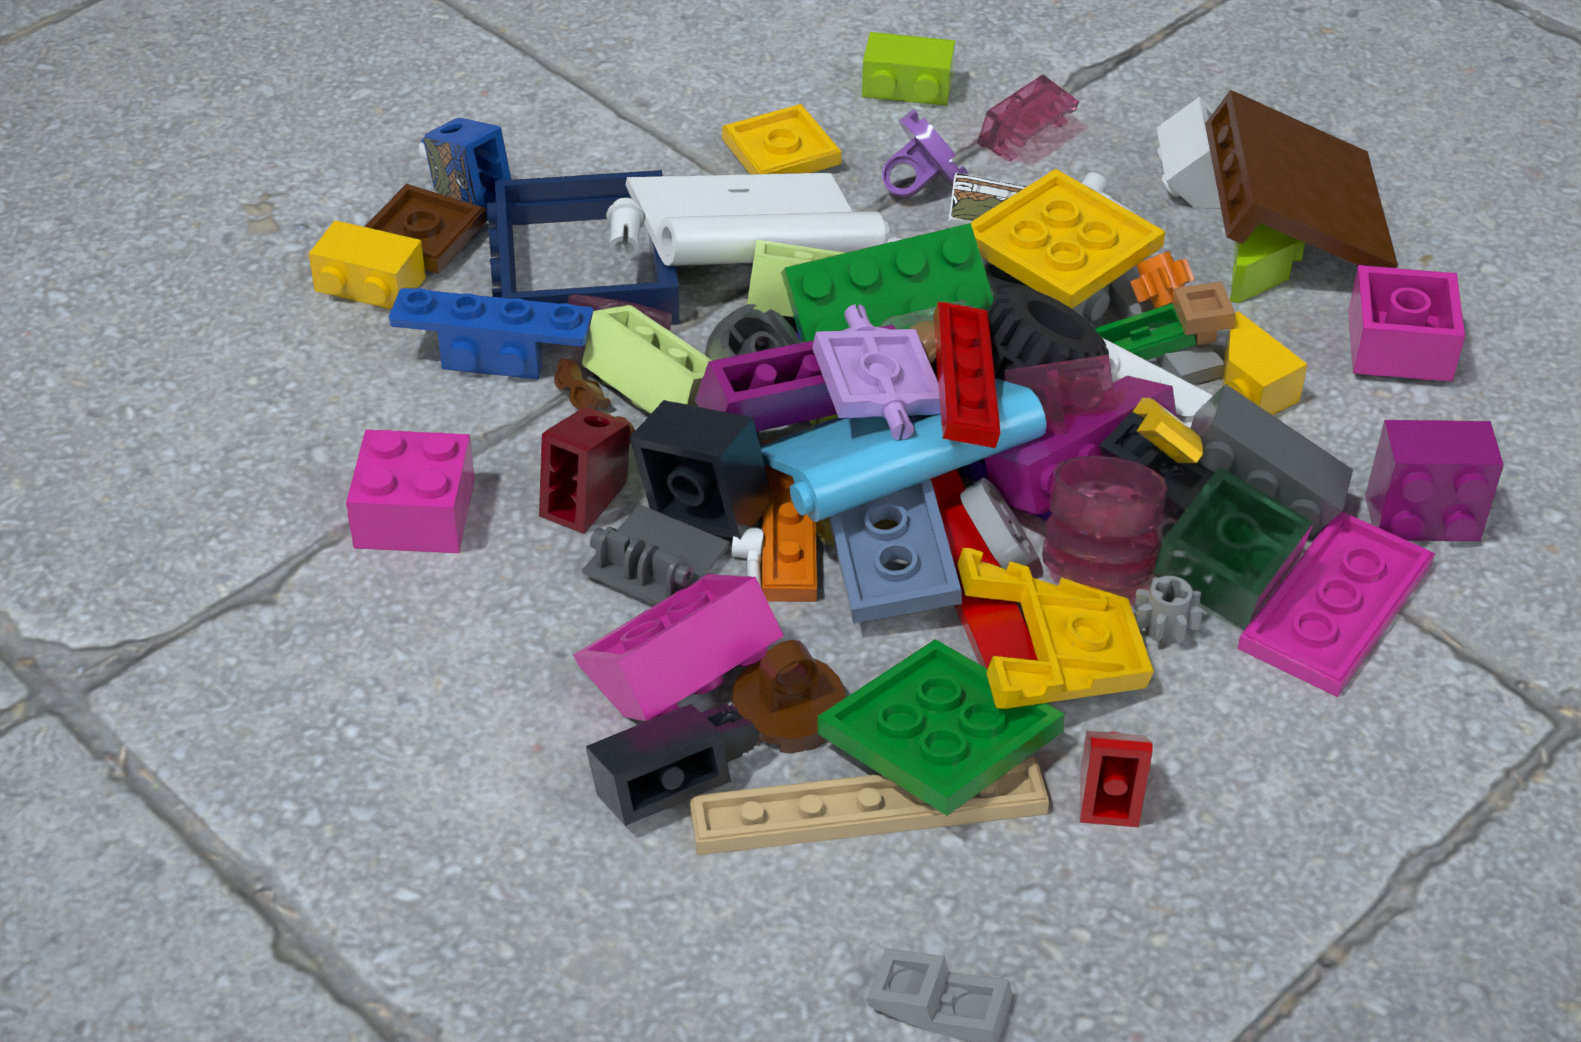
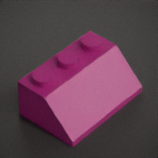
M706 574L576 652L573 656L578 666L624 717L649 721L678 709L677 703L692 693L700 695L715 689L724 682L723 674L737 665L744 667L758 662L768 651L767 646L784 635L756 577Z

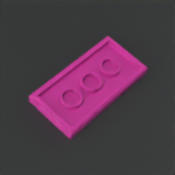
M1342 511L1322 529L1240 635L1237 649L1338 697L1429 571L1435 553Z

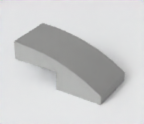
M885 948L867 996V1001L870 1007L890 1017L930 1032L968 1042H999L1013 993L1010 981L1007 979L949 972L945 956Z

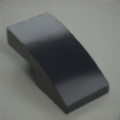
M1132 411L1099 445L1100 452L1139 490L1167 511L1186 522L1217 489L1218 475L1199 463H1177L1137 432L1145 418Z

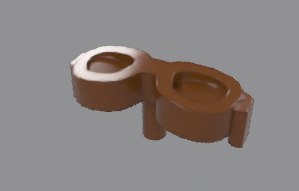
M565 358L559 360L554 383L558 389L570 391V402L575 408H593L595 410L597 408H608L611 401L609 398L604 397V393L599 388L597 381L583 379L581 370L574 360Z

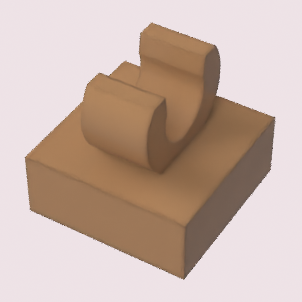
M1222 282L1174 288L1173 306L1185 335L1195 334L1196 346L1215 343L1217 331L1234 328L1236 313Z

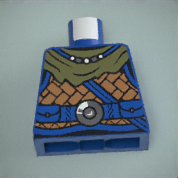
M456 118L426 133L419 144V153L423 159L428 161L433 187L436 192L486 208L488 220L487 203L496 202L495 181L512 180L501 127L470 119Z

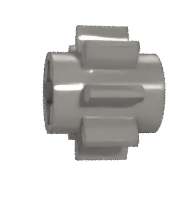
M1176 576L1152 578L1150 591L1145 589H1137L1134 610L1137 611L1136 622L1138 628H1144L1146 634L1156 642L1166 644L1177 641L1180 643L1184 642L1186 628L1198 631L1200 629L1203 610L1199 608L1201 592L1192 591L1191 586L1185 580Z

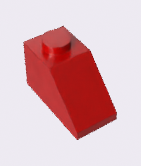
M1086 730L1080 767L1079 823L1139 828L1153 753V742L1145 735Z

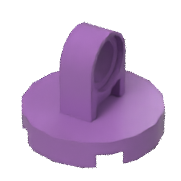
M912 109L898 121L911 141L885 163L882 171V179L887 191L894 197L901 199L914 196L938 175L952 188L955 173L969 175L965 167L958 168L951 159L956 156L955 153L924 118L919 119L915 109ZM906 164L914 168L916 172L915 182L908 188H897L890 181L891 171L898 165Z

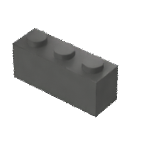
M1227 384L1219 389L1195 413L1190 428L1199 435L1203 445V454L1197 463L1217 474L1219 479L1310 539L1343 511L1353 469Z

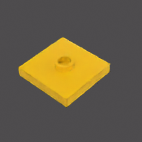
M802 104L722 126V140L750 175L813 173L841 164L842 151Z

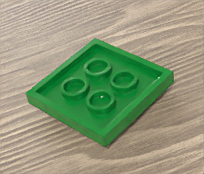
M934 639L818 715V735L948 816L1063 733L1065 714L1047 703L1008 709L996 708L987 677L988 669Z

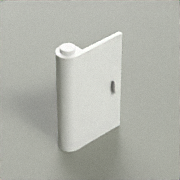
M831 173L627 177L625 184L631 198L643 209L644 225L661 260L667 266L753 263L756 240L847 253L885 244L890 238L889 225L883 220L879 212H853Z

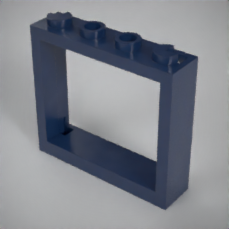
M662 170L495 181L496 202L487 203L489 228H493L488 230L491 257H499L490 258L492 287L501 288L492 289V297L519 298L527 301L556 304L567 303L576 306L592 307L593 311L631 305L661 326L680 324L679 286L676 266H667L663 263L650 235L649 243L655 281L653 283L517 292L513 225L607 219V211L616 200L621 198L632 199L625 185L627 177L663 176Z

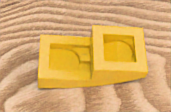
M1142 398L1133 410L1134 413L1145 418L1137 432L1177 463H1197L1203 454V445L1199 435L1155 400Z

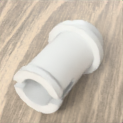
M621 198L616 200L607 211V222L611 227L608 247L609 252L614 257L620 259L621 244H624L625 259L635 257L640 250L639 228L645 221L644 211L635 200Z

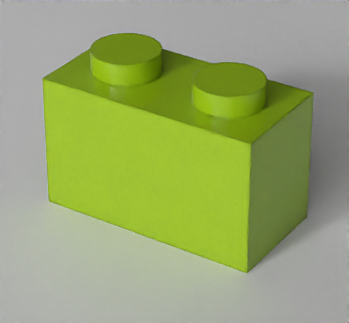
M870 32L863 58L861 97L947 106L953 79L955 40Z

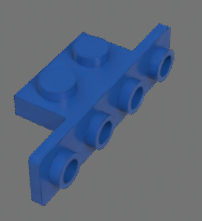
M402 288L399 290L389 314V322L392 327L438 332L441 366L444 370L539 379L543 367L541 343L584 346L589 335L593 308L567 303L556 304L527 301L519 298L508 299L479 296L470 293L430 291L422 288Z

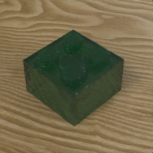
M1219 466L1163 539L1153 575L1158 578L1162 576L1182 578L1191 586L1192 591L1201 592L1200 603L1245 630L1300 558L1314 522Z

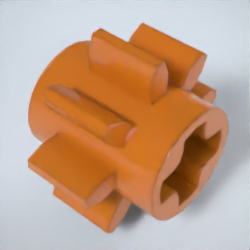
M1168 251L1137 264L1136 267L1140 278L1130 281L1138 303L1150 300L1153 308L1156 309L1171 304L1173 302L1174 288L1185 287V284L1194 281L1195 278L1187 259H1180L1174 262L1171 252Z

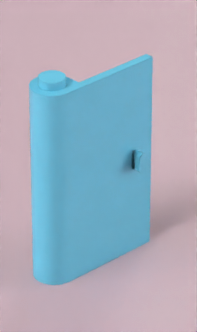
M995 378L1001 431L996 449L942 439L941 414L908 416L914 427V432L905 440H902L901 435L899 440L892 437L891 430L884 417H837L760 445L765 465L793 477L794 484L790 486V495L798 513L802 516L807 514L812 521L818 522L1040 438L1046 432V418L1042 405L1032 390Z

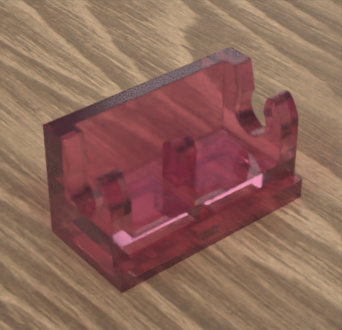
M1042 74L986 112L977 144L982 148L988 147L999 157L1007 161H1013L1018 157V154L1006 146L1005 140L1008 139L1010 143L1021 148L1027 144L1030 138L1049 125L1053 124L1056 127L1064 126L1068 123L1064 115L1076 111L1079 101Z

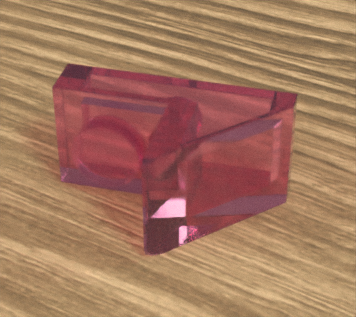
M1109 355L1005 370L1007 382L1027 387L1038 397L1045 414L1046 430L1066 434L1064 418L1116 410Z

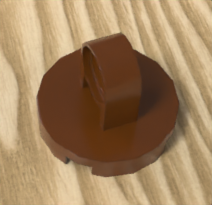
M787 640L773 646L761 660L748 665L735 680L732 705L738 709V712L745 720L749 719L760 732L757 742L758 746H760V740L769 744L780 745L781 753L792 754L813 750L828 741L818 735V715L845 698V691L840 677L826 663L813 658L801 641Z

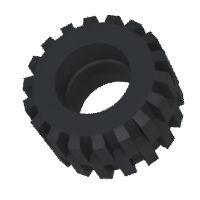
M1018 287L1000 289L987 310L995 378L1029 388L1038 397L1044 409L1060 412L1081 401L1109 355V350L1106 347L1107 344L1080 314L1048 295Z

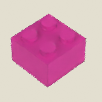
M1358 265L1348 308L1353 373L1453 382L1465 339L1457 273Z
M365 429L346 500L353 548L459 553L475 482L470 434Z

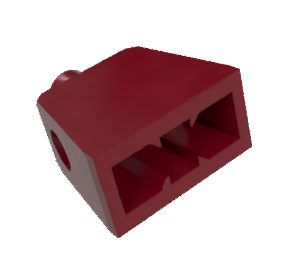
M581 408L542 433L539 517L583 534L589 530L627 481L630 436L635 432L634 426L629 420L621 416L614 417L593 408Z

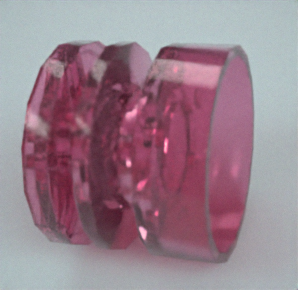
M1093 455L1074 457L1060 462L1053 470L1049 498L1050 511L1053 514L1046 521L1045 525L1046 538L1042 546L1043 563L1053 573L1090 587L1116 589L1133 587L1148 581L1154 572L1156 562L1154 553L1159 544L1156 529L1163 521L1168 491L1165 479L1153 469L1137 462L1117 457Z

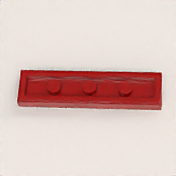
M942 301L938 302L933 315L942 439L996 449L1001 431L988 311Z

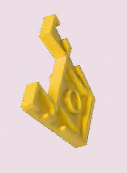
M971 548L962 549L957 566L965 595L1020 602L1038 659L1036 661L998 656L992 657L987 677L996 708L1008 709L1147 688L1154 670L1128 598L1062 577L1058 585L1033 578L1028 566L1009 561L1007 569L982 562L983 552Z

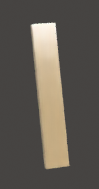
M1036 756L1025 759L948 816L881 774L701 794L689 799L697 856L1047 815L1049 799Z

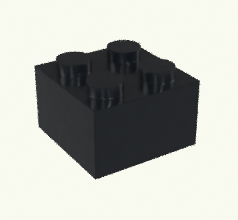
M663 400L630 436L649 508L710 534L732 539L735 536L741 540L744 532L753 527L773 503L753 417Z

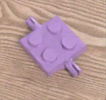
M859 304L857 309L856 305H852L844 313L850 328L843 331L816 332L812 347L839 418L884 417L887 420L892 437L899 440L901 435L902 440H905L914 432V427L908 416L941 414L938 381L916 329L890 330L874 327L868 319L865 307Z

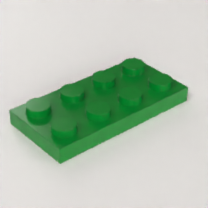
M971 223L785 267L781 272L801 343L813 341L816 332L849 329L850 327L844 317V313L852 305H856L857 309L859 304L864 306L868 319L874 327L894 325L895 329H909L921 321L933 320L938 302L942 301L987 311L994 300Z

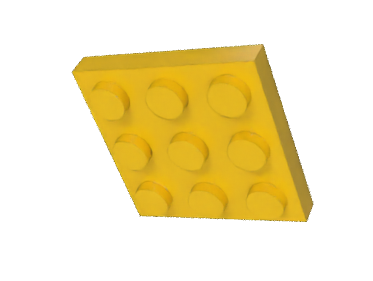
M1058 169L1052 170L970 222L980 255L983 259L1037 292L1048 295L1071 309L1164 246L1166 231Z

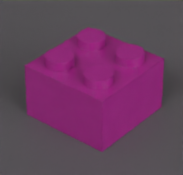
M1384 420L1365 494L1371 524L1407 541L1481 542L1504 466L1491 421Z

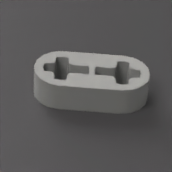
M981 478L961 493V501L989 550L1004 569H1007L1009 561L1028 566L1037 559L1032 543L1008 503L989 480Z

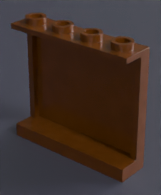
M1230 90L1205 123L1226 238L1243 244L1258 224L1261 223L1356 264L1357 268L1358 265L1397 268L1398 263L1368 151Z

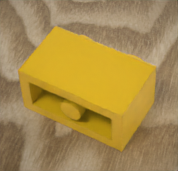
M334 220L308 253L314 291L387 309H392L400 289L419 288L426 278L421 240Z

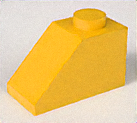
M1235 312L1234 328L1228 329L1225 345V368L1222 387L1227 384L1271 415H1275L1300 402L1308 364L1241 312Z

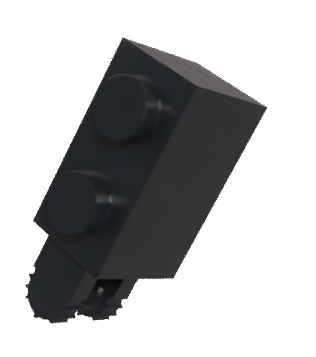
M727 703L724 706L720 704L719 708L713 707L701 713L692 704H688L586 746L597 796L627 826L731 782L728 762L742 757L743 753L749 754V751H754V747L758 746L757 742L760 732L749 719L745 720L738 712V709L732 704L730 706Z

